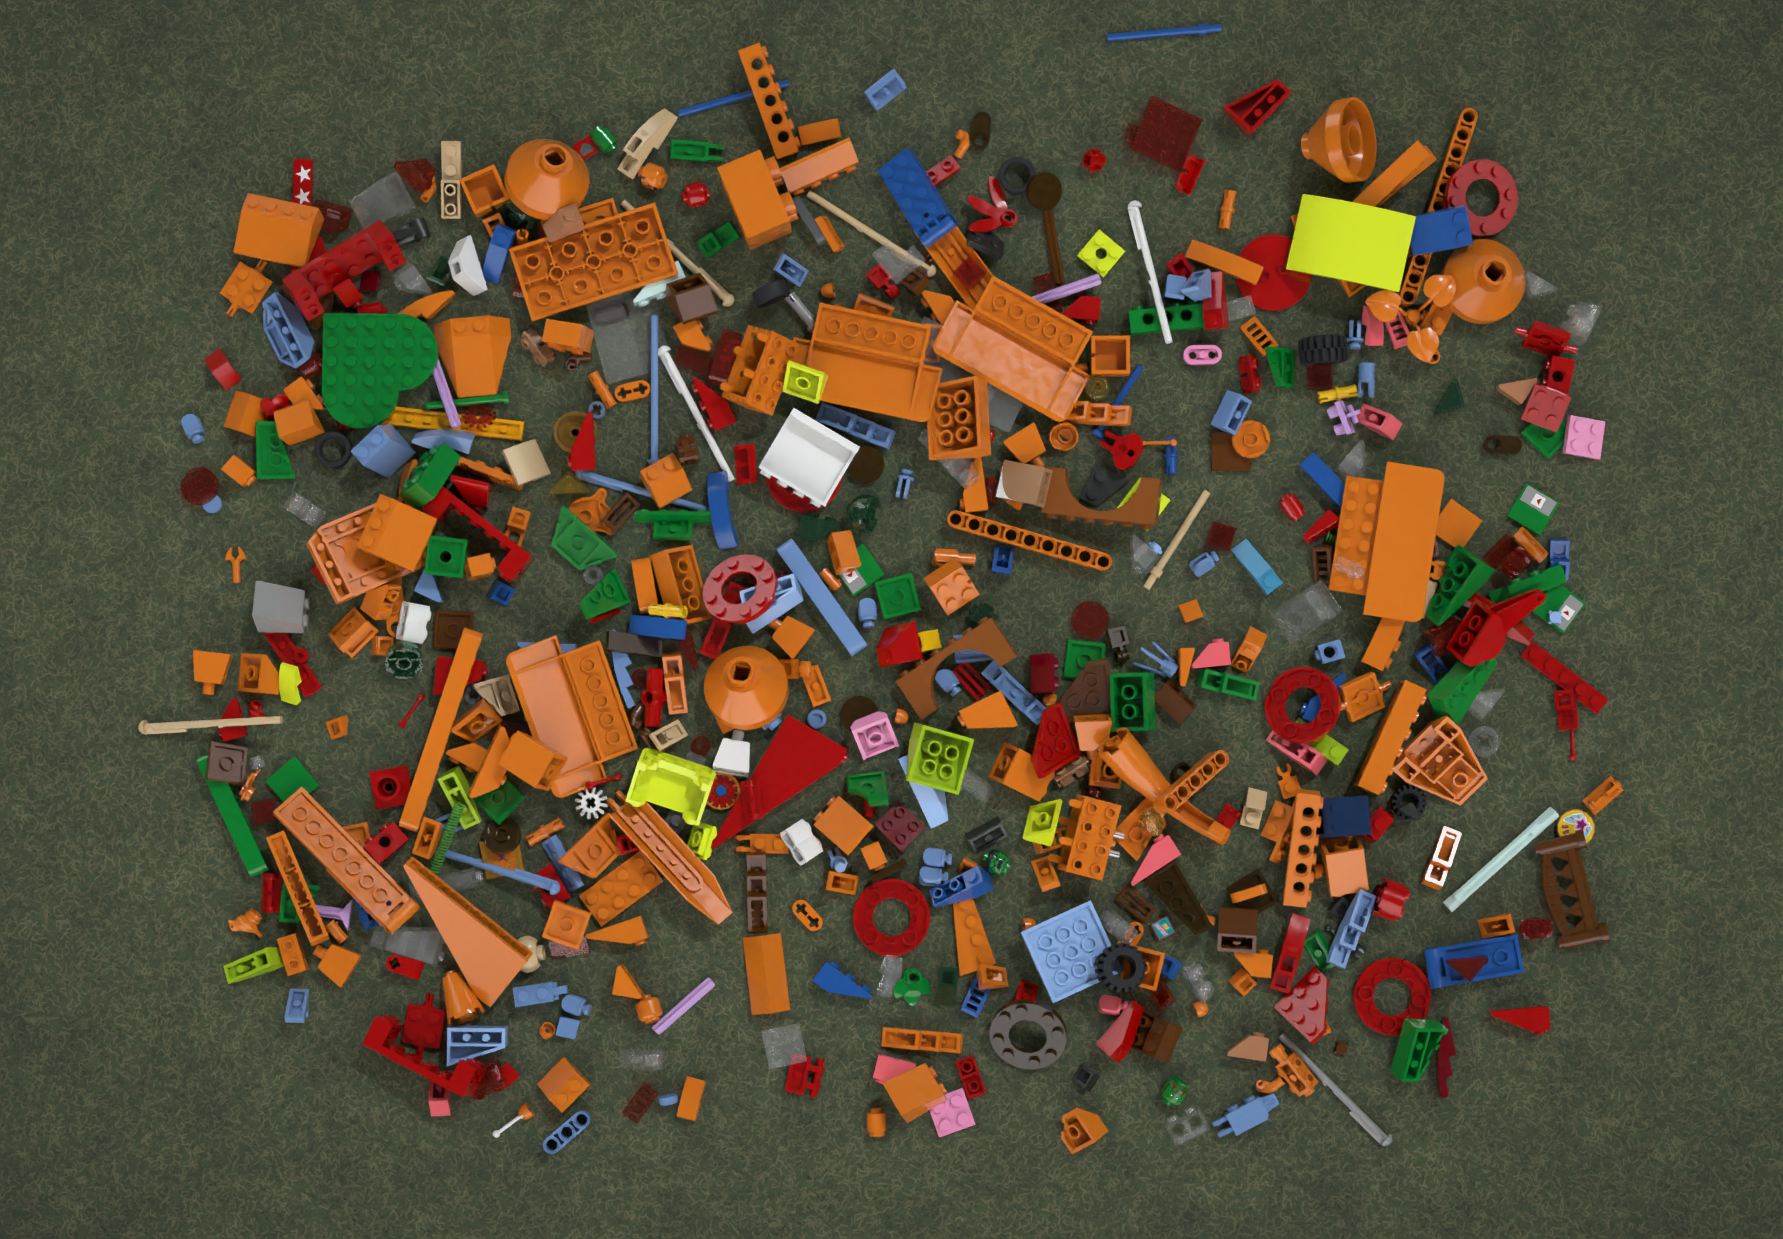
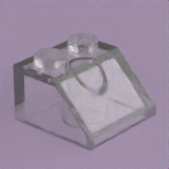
M1579 300L1569 305L1566 314H1568L1566 322L1562 321L1559 326L1564 331L1571 333L1568 342L1581 346L1587 341L1602 307Z

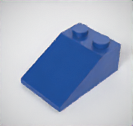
M1459 205L1415 215L1416 220L1410 242L1413 256L1473 244L1466 206Z

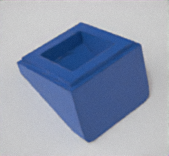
M495 579L487 597L507 606L515 589Z
M1165 954L1161 974L1174 980L1182 963Z

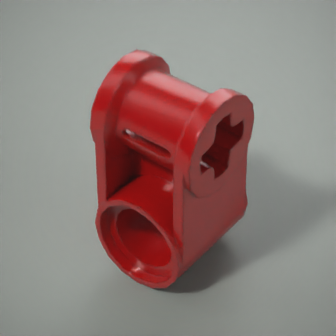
M396 954L390 956L386 961V967L389 971L415 980H420L425 961ZM395 958H397L398 963H400V966H397L394 969L393 964H390V961L395 960Z

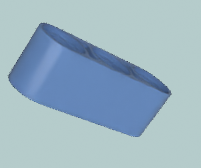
M586 1110L576 1112L544 1140V1150L549 1154L558 1152L590 1124V1113ZM584 1114L587 1117V1123L580 1124L577 1121V1116ZM564 1127L572 1129L570 1137L563 1135L562 1130ZM548 1140H555L558 1145L557 1148L550 1149L548 1147Z

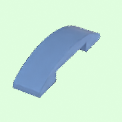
M993 660L981 674L1023 714L1038 725L1041 720L1042 711L1046 707Z

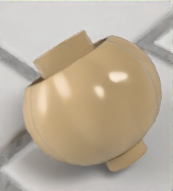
M523 936L518 941L532 951L533 955L520 971L530 973L536 971L541 966L542 960L546 958L544 945H540L536 938Z

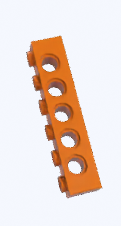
M757 43L738 50L777 160L799 153L798 148L801 147L798 136L794 137L792 130L795 127L792 119H787L785 112L788 111L785 100L781 101L779 94L782 91L779 83H775L772 77L775 75L772 64L768 65L766 57H769L766 47ZM757 59L763 62V66L759 70H755L752 66L753 62ZM768 78V87L761 88L759 86L760 79ZM768 96L775 97L776 103L773 106L766 105L765 100ZM781 114L782 122L774 124L772 122L773 115ZM781 132L788 133L789 139L787 142L782 143L779 141L778 136Z
M1296 789L1283 891V905L1306 908L1307 902H1311L1312 891L1309 890V883L1313 884L1314 872H1311V867L1316 864V853L1313 852L1314 846H1318L1319 835H1316V828H1320L1321 816H1318L1319 809L1323 808L1324 801L1320 791ZM1311 807L1313 812L1310 815H1306L1303 813V810ZM1304 826L1311 828L1309 833H1302L1300 830ZM1301 845L1309 847L1306 852H1300L1298 848ZM1300 863L1306 865V868L1302 871L1296 869V866ZM1296 882H1302L1304 884V886L1301 889H1295L1293 887Z

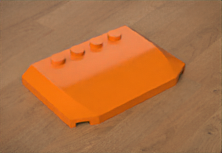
M376 503L320 526L306 543L336 604L348 601L412 573L410 570L368 554L357 547ZM428 543L415 571L425 567Z

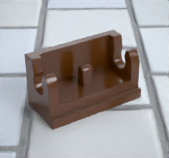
M1171 679L1155 694V701L1179 724L1197 706Z

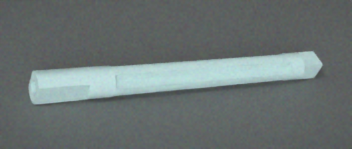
M1549 807L1472 878L1443 902L1451 912L1458 908L1528 843L1559 817L1558 813Z

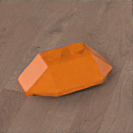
M500 724L467 794L471 798L498 789L500 784L503 785L507 778V774H505L506 769L500 766L498 762L500 761L501 753L509 746L510 740L505 727Z

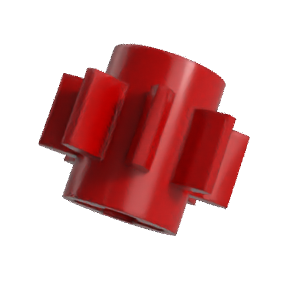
M1093 148L1092 150H1087V153L1084 154L1082 163L1084 167H1088V172L1095 173L1096 171H1101V168L1105 166V154H1100V149Z

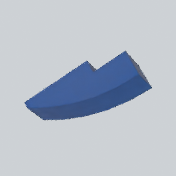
M631 615L628 634L685 640L687 621Z

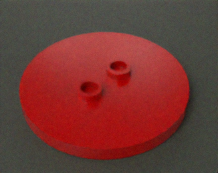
M1274 234L1261 236L1246 245L1240 253L1239 257L1264 267L1256 285L1240 278H1235L1240 293L1253 306L1267 311L1284 310L1296 304L1307 292L1312 275L1286 269L1292 239Z

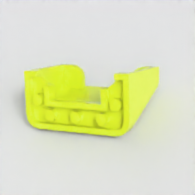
M644 748L637 762L625 802L635 807L644 805L646 801L683 813L682 818L687 824L699 826L716 772L707 766L659 752L655 749Z

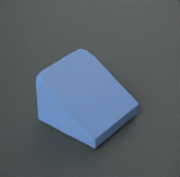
M560 1016L556 1036L575 1039L580 1021Z

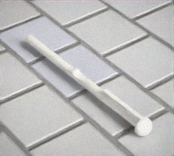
M1133 200L1128 204L1127 209L1138 250L1142 249L1145 265L1151 280L1148 282L1151 285L1165 344H1169L1173 340L1139 211L1142 205L1139 201Z
M661 346L658 349V356H660L679 394L682 393L698 423V428L706 438L722 471H727L728 481L734 480L735 478L669 354L671 348L669 346Z

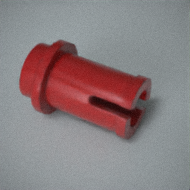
M864 799L863 816L875 817V806L869 807L868 802Z

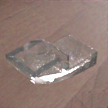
M1251 295L1227 302L1229 322L1256 314Z
M885 955L879 970L883 975L876 991L879 996L894 997L895 983L901 979L903 964L901 956Z

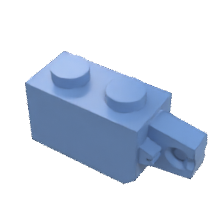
M553 981L513 988L515 1007L552 1002L559 999V994L569 993L568 985L557 986V982Z

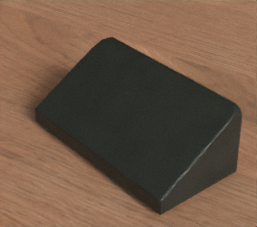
M998 816L964 834L975 854L1009 836Z

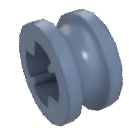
M599 401L592 402L589 405L588 412L594 411L593 407L595 405L601 406V414L597 415L595 413L593 417L594 419L602 418L606 413L605 406Z

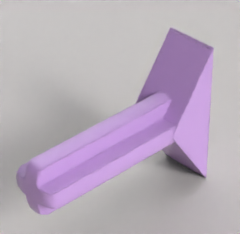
M353 899L344 908L316 905L321 917L341 919L347 931H349Z

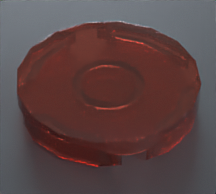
M197 467L186 473V476L181 481L180 490L182 496L189 503L205 505L216 497L219 490V482L217 476L212 471L204 467Z
M1083 602L1072 612V627L1076 634L1082 638H1098L1108 628V612L1098 602Z

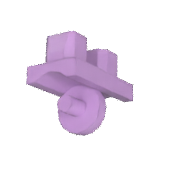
M1343 400L1335 402V405L1327 409V413L1330 419L1338 416L1341 419L1342 423L1333 426L1336 435L1355 433L1353 424L1359 422L1356 415L1361 413L1360 409L1354 411L1352 405L1347 406L1346 409Z

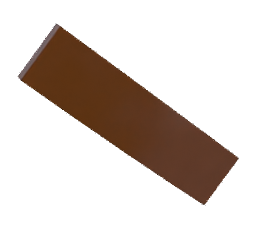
M747 852L748 932H768L766 852Z

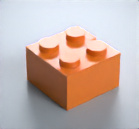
M494 164L459 179L477 218L492 212V207L499 209L512 203Z
M546 319L542 341L548 344L547 347L553 348L555 351L565 352L567 350L573 354L583 355V352L590 353L594 330L582 324Z
M1091 336L1090 356L1094 357L1090 359V377H1129L1130 336Z
M953 558L923 578L947 616L980 595L963 566L956 558Z

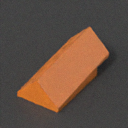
M781 933L743 938L752 1015L790 1010Z

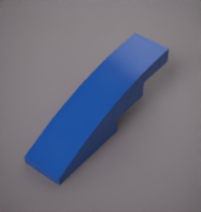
M1313 452L1300 464V468L1313 479L1314 483L1341 510L1345 484Z

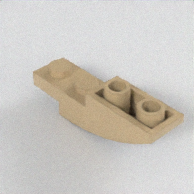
M664 108L647 120L624 147L623 151L627 154L617 169L629 178L634 179L652 148L659 149L678 117Z
M441 141V219H461L462 185L459 179H462L461 141Z

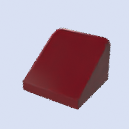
M371 271L362 272L359 290L378 293L382 274Z

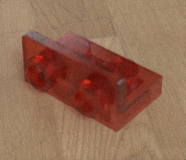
M1449 617L1440 626L1434 624L1423 631V635L1431 639L1433 655L1439 657L1449 651L1446 645L1458 628L1461 620Z
M496 1059L482 1065V1067L486 1068V1071L472 1097L475 1100L484 1099L489 1094L501 1092L504 1088L509 1087L508 1081L503 1077L499 1060Z

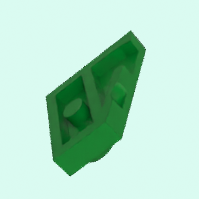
M282 883L279 922L299 923L300 918L285 883ZM307 884L314 898L320 889V885Z

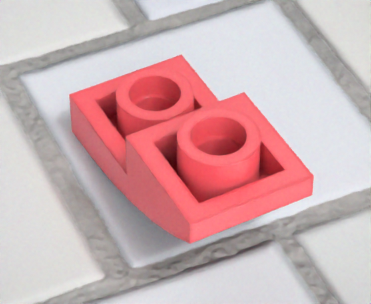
M1364 305L1361 324L1367 326L1365 345H1383V322L1376 319L1369 307Z

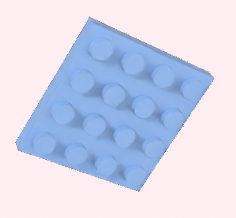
M1091 900L1020 932L1052 1003L1100 982L1097 979L1099 977L1098 973H1095V969H1097L1095 963L1099 960L1098 956L1103 952L1102 950L1110 947L1111 944ZM1117 957L1111 965L1113 975L1123 971Z

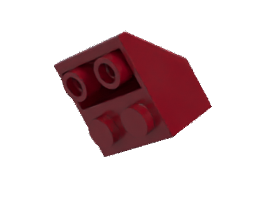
M1054 653L1030 655L1031 694L1055 693V689L1059 688V679L1055 677V670L1058 669V658H1054Z

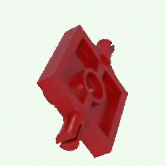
M1534 321L1527 330L1518 326L1515 327L1514 334L1524 337L1522 347L1548 356L1558 357L1565 351L1574 355L1578 351V347L1568 344L1571 333L1561 328H1555L1538 321Z
M426 993V1001L423 1005L408 1004L401 1041L417 1046L416 1054L422 1057V1059L424 1048H441L446 1021V1010L432 1006L435 994Z

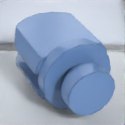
M1350 320L1349 338L1346 339L1347 343H1351L1349 344V349H1361L1359 343L1364 342V339L1361 338V320H1357V337H1353L1354 320Z
M194 414L185 415L181 420V425L188 439H192L193 444L202 442L204 440L202 436L204 428L200 419Z
M902 469L901 473L903 475H897L899 482L896 497L900 498L903 481L906 480L903 499H907L911 481H914V478L910 477L913 471Z
M1214 551L1210 552L1211 555L1205 552L1190 562L1189 567L1196 576L1200 577L1215 567L1214 561H1219V557Z
M864 598L858 604L860 622H865L863 623V628H873V621L877 620L876 603L871 598Z
M942 669L937 672L935 680L946 693L951 691L953 697L962 691L960 687H957L960 684L958 678L950 669Z
M836 847L837 856L834 857L831 850L827 852L831 859V868L840 873L845 871L847 859L842 856L839 848Z
M927 848L923 853V860L928 867L941 868L945 866V863L947 865L952 864V854L948 853L946 855V850Z
M923 866L920 869L919 882L921 885L939 886L941 881H948V872L942 874V869L938 867Z
M573 994L566 995L561 1003L564 1011L576 1016H582L583 1013L588 1016L592 1009V1005L587 1004L585 998Z

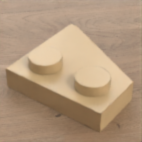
M509 674L472 685L475 691L488 702L500 717L520 711Z

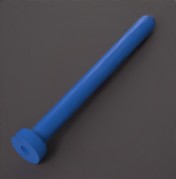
M1141 365L1135 367L1113 401L1112 406L1121 405L1142 372L1143 367ZM1098 425L1090 433L1102 440L1104 437L1102 433L1107 426Z

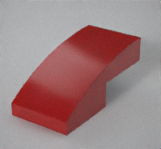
M1574 689L1554 691L1559 730L1580 729Z

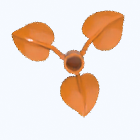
M1433 275L1425 281L1423 291L1429 299L1418 310L1410 309L1405 312L1402 308L1398 307L1401 303V297L1391 290L1376 292L1365 301L1373 316L1382 322L1394 320L1397 317L1398 311L1401 312L1406 324L1417 329V331H1411L1407 335L1406 343L1408 349L1416 358L1426 363L1430 362L1438 349L1439 337L1431 328L1420 329L1417 325L1421 318L1420 312L1431 301L1437 307L1446 306L1451 302L1456 291V282L1452 275Z

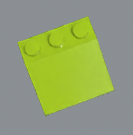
M914 722L909 740L906 781L959 795L974 739Z

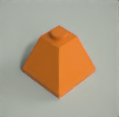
M241 653L237 691L279 695V673L267 655Z

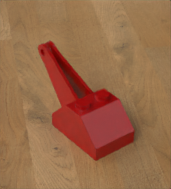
M1533 589L1492 606H1488L1484 602L1475 599L1446 645V648L1462 663L1470 667L1496 658L1506 642L1505 633L1535 608L1544 603L1546 595L1540 589Z

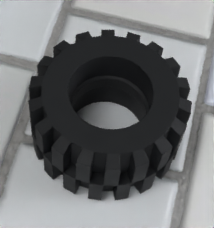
M1317 335L1298 340L1300 364L1304 366L1331 365L1348 360L1347 340L1344 335Z
M1119 943L1105 948L1099 954V960L1095 963L1097 965L1095 973H1098L1099 977L1097 979L1103 983L1102 986L1104 988L1107 987L1109 991L1122 993L1134 990L1143 983L1141 981L1145 979L1146 975L1144 972L1147 971V967L1144 964L1146 959L1142 958L1143 953L1141 951L1138 952L1137 947L1130 946L1127 943ZM1119 956L1126 958L1131 966L1129 976L1123 980L1116 978L1111 970L1113 960Z

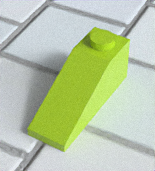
M1298 718L1295 723L1306 724L1307 722ZM1328 735L1315 742L1307 743L1322 753L1335 766L1339 765L1349 750Z
M460 766L442 773L438 781L452 808L454 807L453 805L462 807L454 802H459L465 807L459 820L463 829L465 830L480 823L481 818L474 798L467 795L470 786Z
M266 947L223 967L228 984H232L274 971L285 965L279 947Z

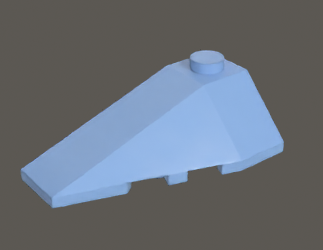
M908 755L898 759L905 775ZM909 782L931 829L947 822L948 812L945 791Z

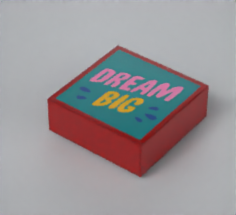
M1167 915L1150 924L1158 941L1176 933Z

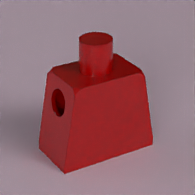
M1378 804L1370 813L1372 834L1360 836L1370 844L1376 842L1394 821V816Z

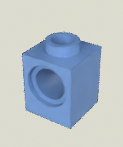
M1340 639L1317 645V650H1314L1316 661H1320L1321 664L1345 658ZM1326 647H1330L1333 650L1331 658L1324 655Z

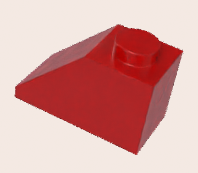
M349 278L333 288L347 309L352 307L354 310L363 304L361 300L364 297L352 279Z
M238 698L231 699L221 719L244 718ZM246 725L217 728L219 738L223 739V742L249 736Z

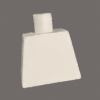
M733 730L731 739L723 738L713 762V770L715 772L749 778L750 743L743 741V731Z

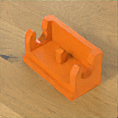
M851 530L831 533L826 542L836 575L855 571V568L861 566V562Z

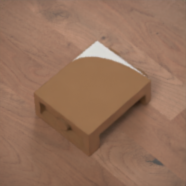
M1004 460L1000 469V480L996 486V497L1002 500L1026 503L1044 508L1053 471L1041 466Z

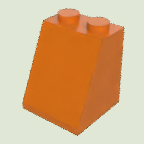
M1001 691L960 710V715L957 716L961 726H966L967 729L1013 728L1018 725Z
M517 731L511 736L507 749L501 753L498 764L534 788L549 791L568 757L527 733Z
M1004 742L988 777L1040 802L1046 795L1047 786L1054 778L1055 771L1044 778L1038 779L1031 762L1032 755Z
M833 796L826 804L829 808L824 813L820 811L813 819L816 821L814 826L843 852L849 855L873 828V825L840 796L837 798Z
M1358 835L1319 839L1330 896L1342 897L1345 894H1356L1359 889L1369 890L1364 848Z
M926 1063L883 1082L900 1115L907 1123L947 1100L945 1096L947 1091L942 1082L938 1084L935 1079L938 1076L932 1066L929 1068Z

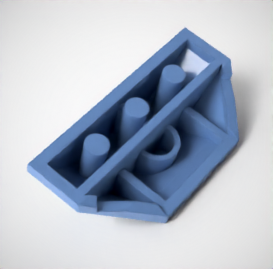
M274 292L262 302V307L264 308L263 329L279 361L293 368H298L310 359L314 339L298 308L278 292Z

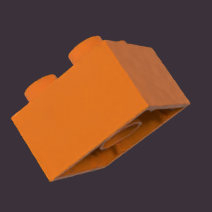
M758 150L717 167L720 180L750 250L792 233L790 222L798 220L797 210L789 191L781 195L777 191L776 187L784 183L774 156L764 160L761 150Z

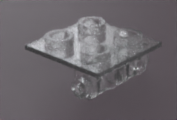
M1196 961L1182 968V974L1186 981H1190L1188 985L1192 984L1191 990L1194 989L1193 993L1196 999L1205 1004L1214 995V988L1211 982L1206 981L1202 966L1200 964L1197 965Z
M799 1023L761 1031L769 1069L807 1061Z

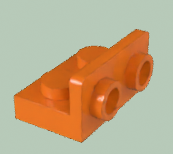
M1431 301L1428 311L1424 309L1421 314L1420 320L1422 322L1420 326L1431 328L1438 336H1441L1453 312L1448 305L1437 307Z

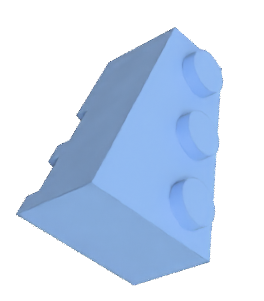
M794 574L777 579L778 588H776L775 600L760 617L746 623L753 634L804 601L801 586ZM757 586L739 591L741 603L749 600L754 595Z
M449 1026L447 1028V1066L456 1064L459 1060L471 1059L505 1048L508 1044V1026Z

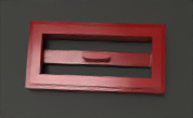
M969 662L961 663L952 671L976 700L991 688ZM964 665H966L968 669L986 687L984 690L965 671V669L963 668ZM959 670L980 692L978 695L957 673Z

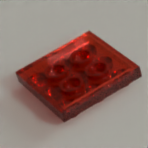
M1150 96L1129 149L1179 173L1182 171L1186 156L1189 154L1202 119L1157 97Z

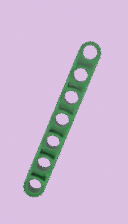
M208 753L196 758L204 778H206ZM205 780L249 875L253 878L270 870V866H267L264 860L265 856L262 849L256 843L257 838L253 830L251 831L248 826L250 823L245 813H242L240 809L241 804L237 795L234 796L232 785Z

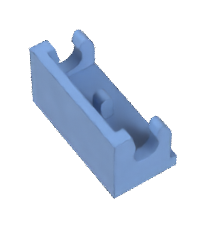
M892 69L864 91V96L878 111L907 87L896 70Z

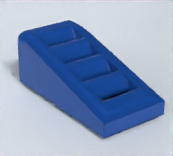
M1428 642L1412 653L1435 685L1449 672L1444 662ZM1430 651V653L1427 656H1425L1423 659L1421 658ZM1432 657L1435 658L1431 663L1426 665L1425 662H1427ZM1439 663L1440 666L1431 672L1430 669ZM1443 669L1446 674L1437 680L1434 675Z
M976 975L960 1010L978 1018L991 989L979 990L978 985H976ZM974 988L983 992L984 995L981 996L979 994L974 993ZM970 996L981 1000L980 1003L971 1000ZM967 1003L978 1007L977 1010L967 1007Z

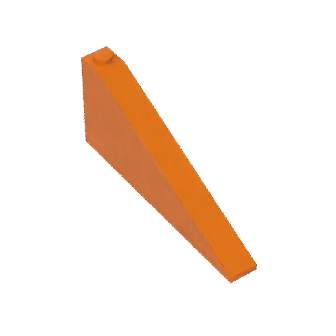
M412 856L403 866L473 993L482 1003L491 1007L533 955V952Z

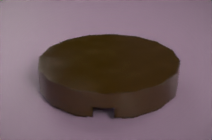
M1039 172L1033 175L1030 179L1031 181L1026 186L1028 203L1038 210L1052 209L1060 201L1062 195L1060 180L1048 172Z
M859 446L860 448L849 464L847 471L851 478L858 483H873L883 473L885 466L883 456L874 447Z
M854 696L843 704L840 712L841 721L844 727L852 732L850 727L855 720L878 712V709L870 698Z
M508 817L500 825L493 820L485 826L483 831V841L487 849L499 855L514 851L522 839L518 824Z

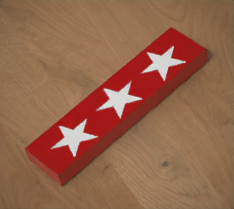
M294 159L293 203L312 206L313 159Z

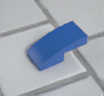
M1549 539V568L1560 564L1566 579L1569 580L1570 540Z

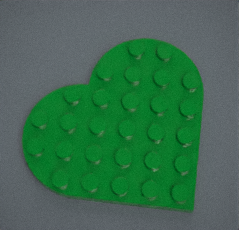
M323 313L322 396L328 412L338 422L350 428L367 429L383 423L394 412L399 400L400 391L419 387L433 374L439 357V348L435 335L424 322L406 314Z

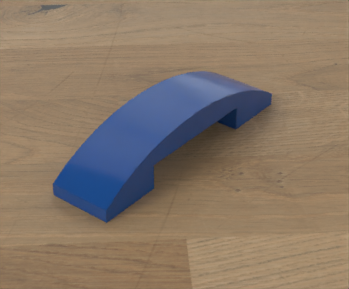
M727 471L708 474L709 510L718 547L720 550L739 547L736 528H733L727 492L730 488Z

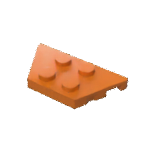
M605 813L557 861L590 878H596L620 854L615 829L612 830L609 820L610 813Z

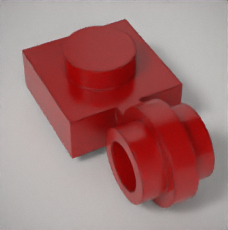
M881 263L866 274L868 280L878 291L885 286L884 292L888 298L898 297L900 290L894 283L891 285L888 283L893 279V276Z

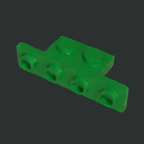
M642 509L634 511L636 523H654V540L692 541L693 524L712 523L711 512L706 510L668 511L662 509L659 511H649Z
M1558 564L1540 572L1538 570L1532 571L1527 574L1528 577L1523 579L1520 577L1514 578L1509 581L1510 584L1490 591L1489 596L1491 601L1497 604L1533 589H1540L1543 592L1567 582L1561 565Z

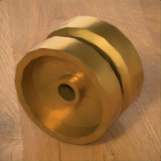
M572 411L565 413L557 420L554 426V437L561 449L571 453L577 436L573 435V429L580 431L587 413ZM594 420V433L596 442L598 438V427Z

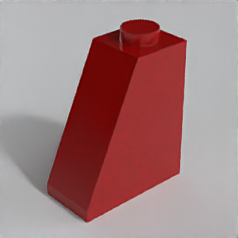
M437 656L433 695H442L454 658ZM474 661L466 686L483 681L484 676L487 677L488 665H485V661Z

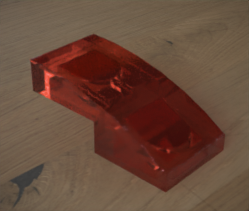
M1051 272L1033 277L1037 294L1056 288ZM1059 299L1044 304L1059 313L1063 312Z

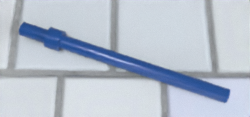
M1198 24V26L1112 33L1107 34V41L1190 34L1201 36L1206 35V33L1221 32V24Z
M788 80L778 82L781 89L789 87ZM766 83L765 86H762L761 88L768 87L769 83ZM751 89L677 111L680 118L754 97Z

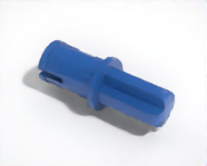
M1167 437L1165 441L1176 439V437ZM1165 445V455H1163V458H1165V475H1177V458L1179 457L1177 455V445Z

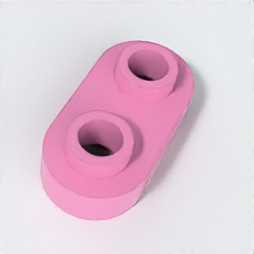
M1191 345L1183 353V359L1189 365H1214L1222 357V352L1216 345ZM1194 352L1196 358L1191 359L1189 353ZM1214 352L1215 358H1209L1208 353Z

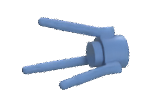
M1152 642V645L1166 658L1164 660L1141 647L1140 650L1160 664L1159 669L1161 671L1136 662L1133 663L1134 666L1158 674L1163 678L1166 676L1171 678L1179 665L1160 646Z

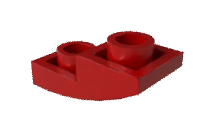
M971 1055L955 1061L968 1099L987 1094L974 1056Z

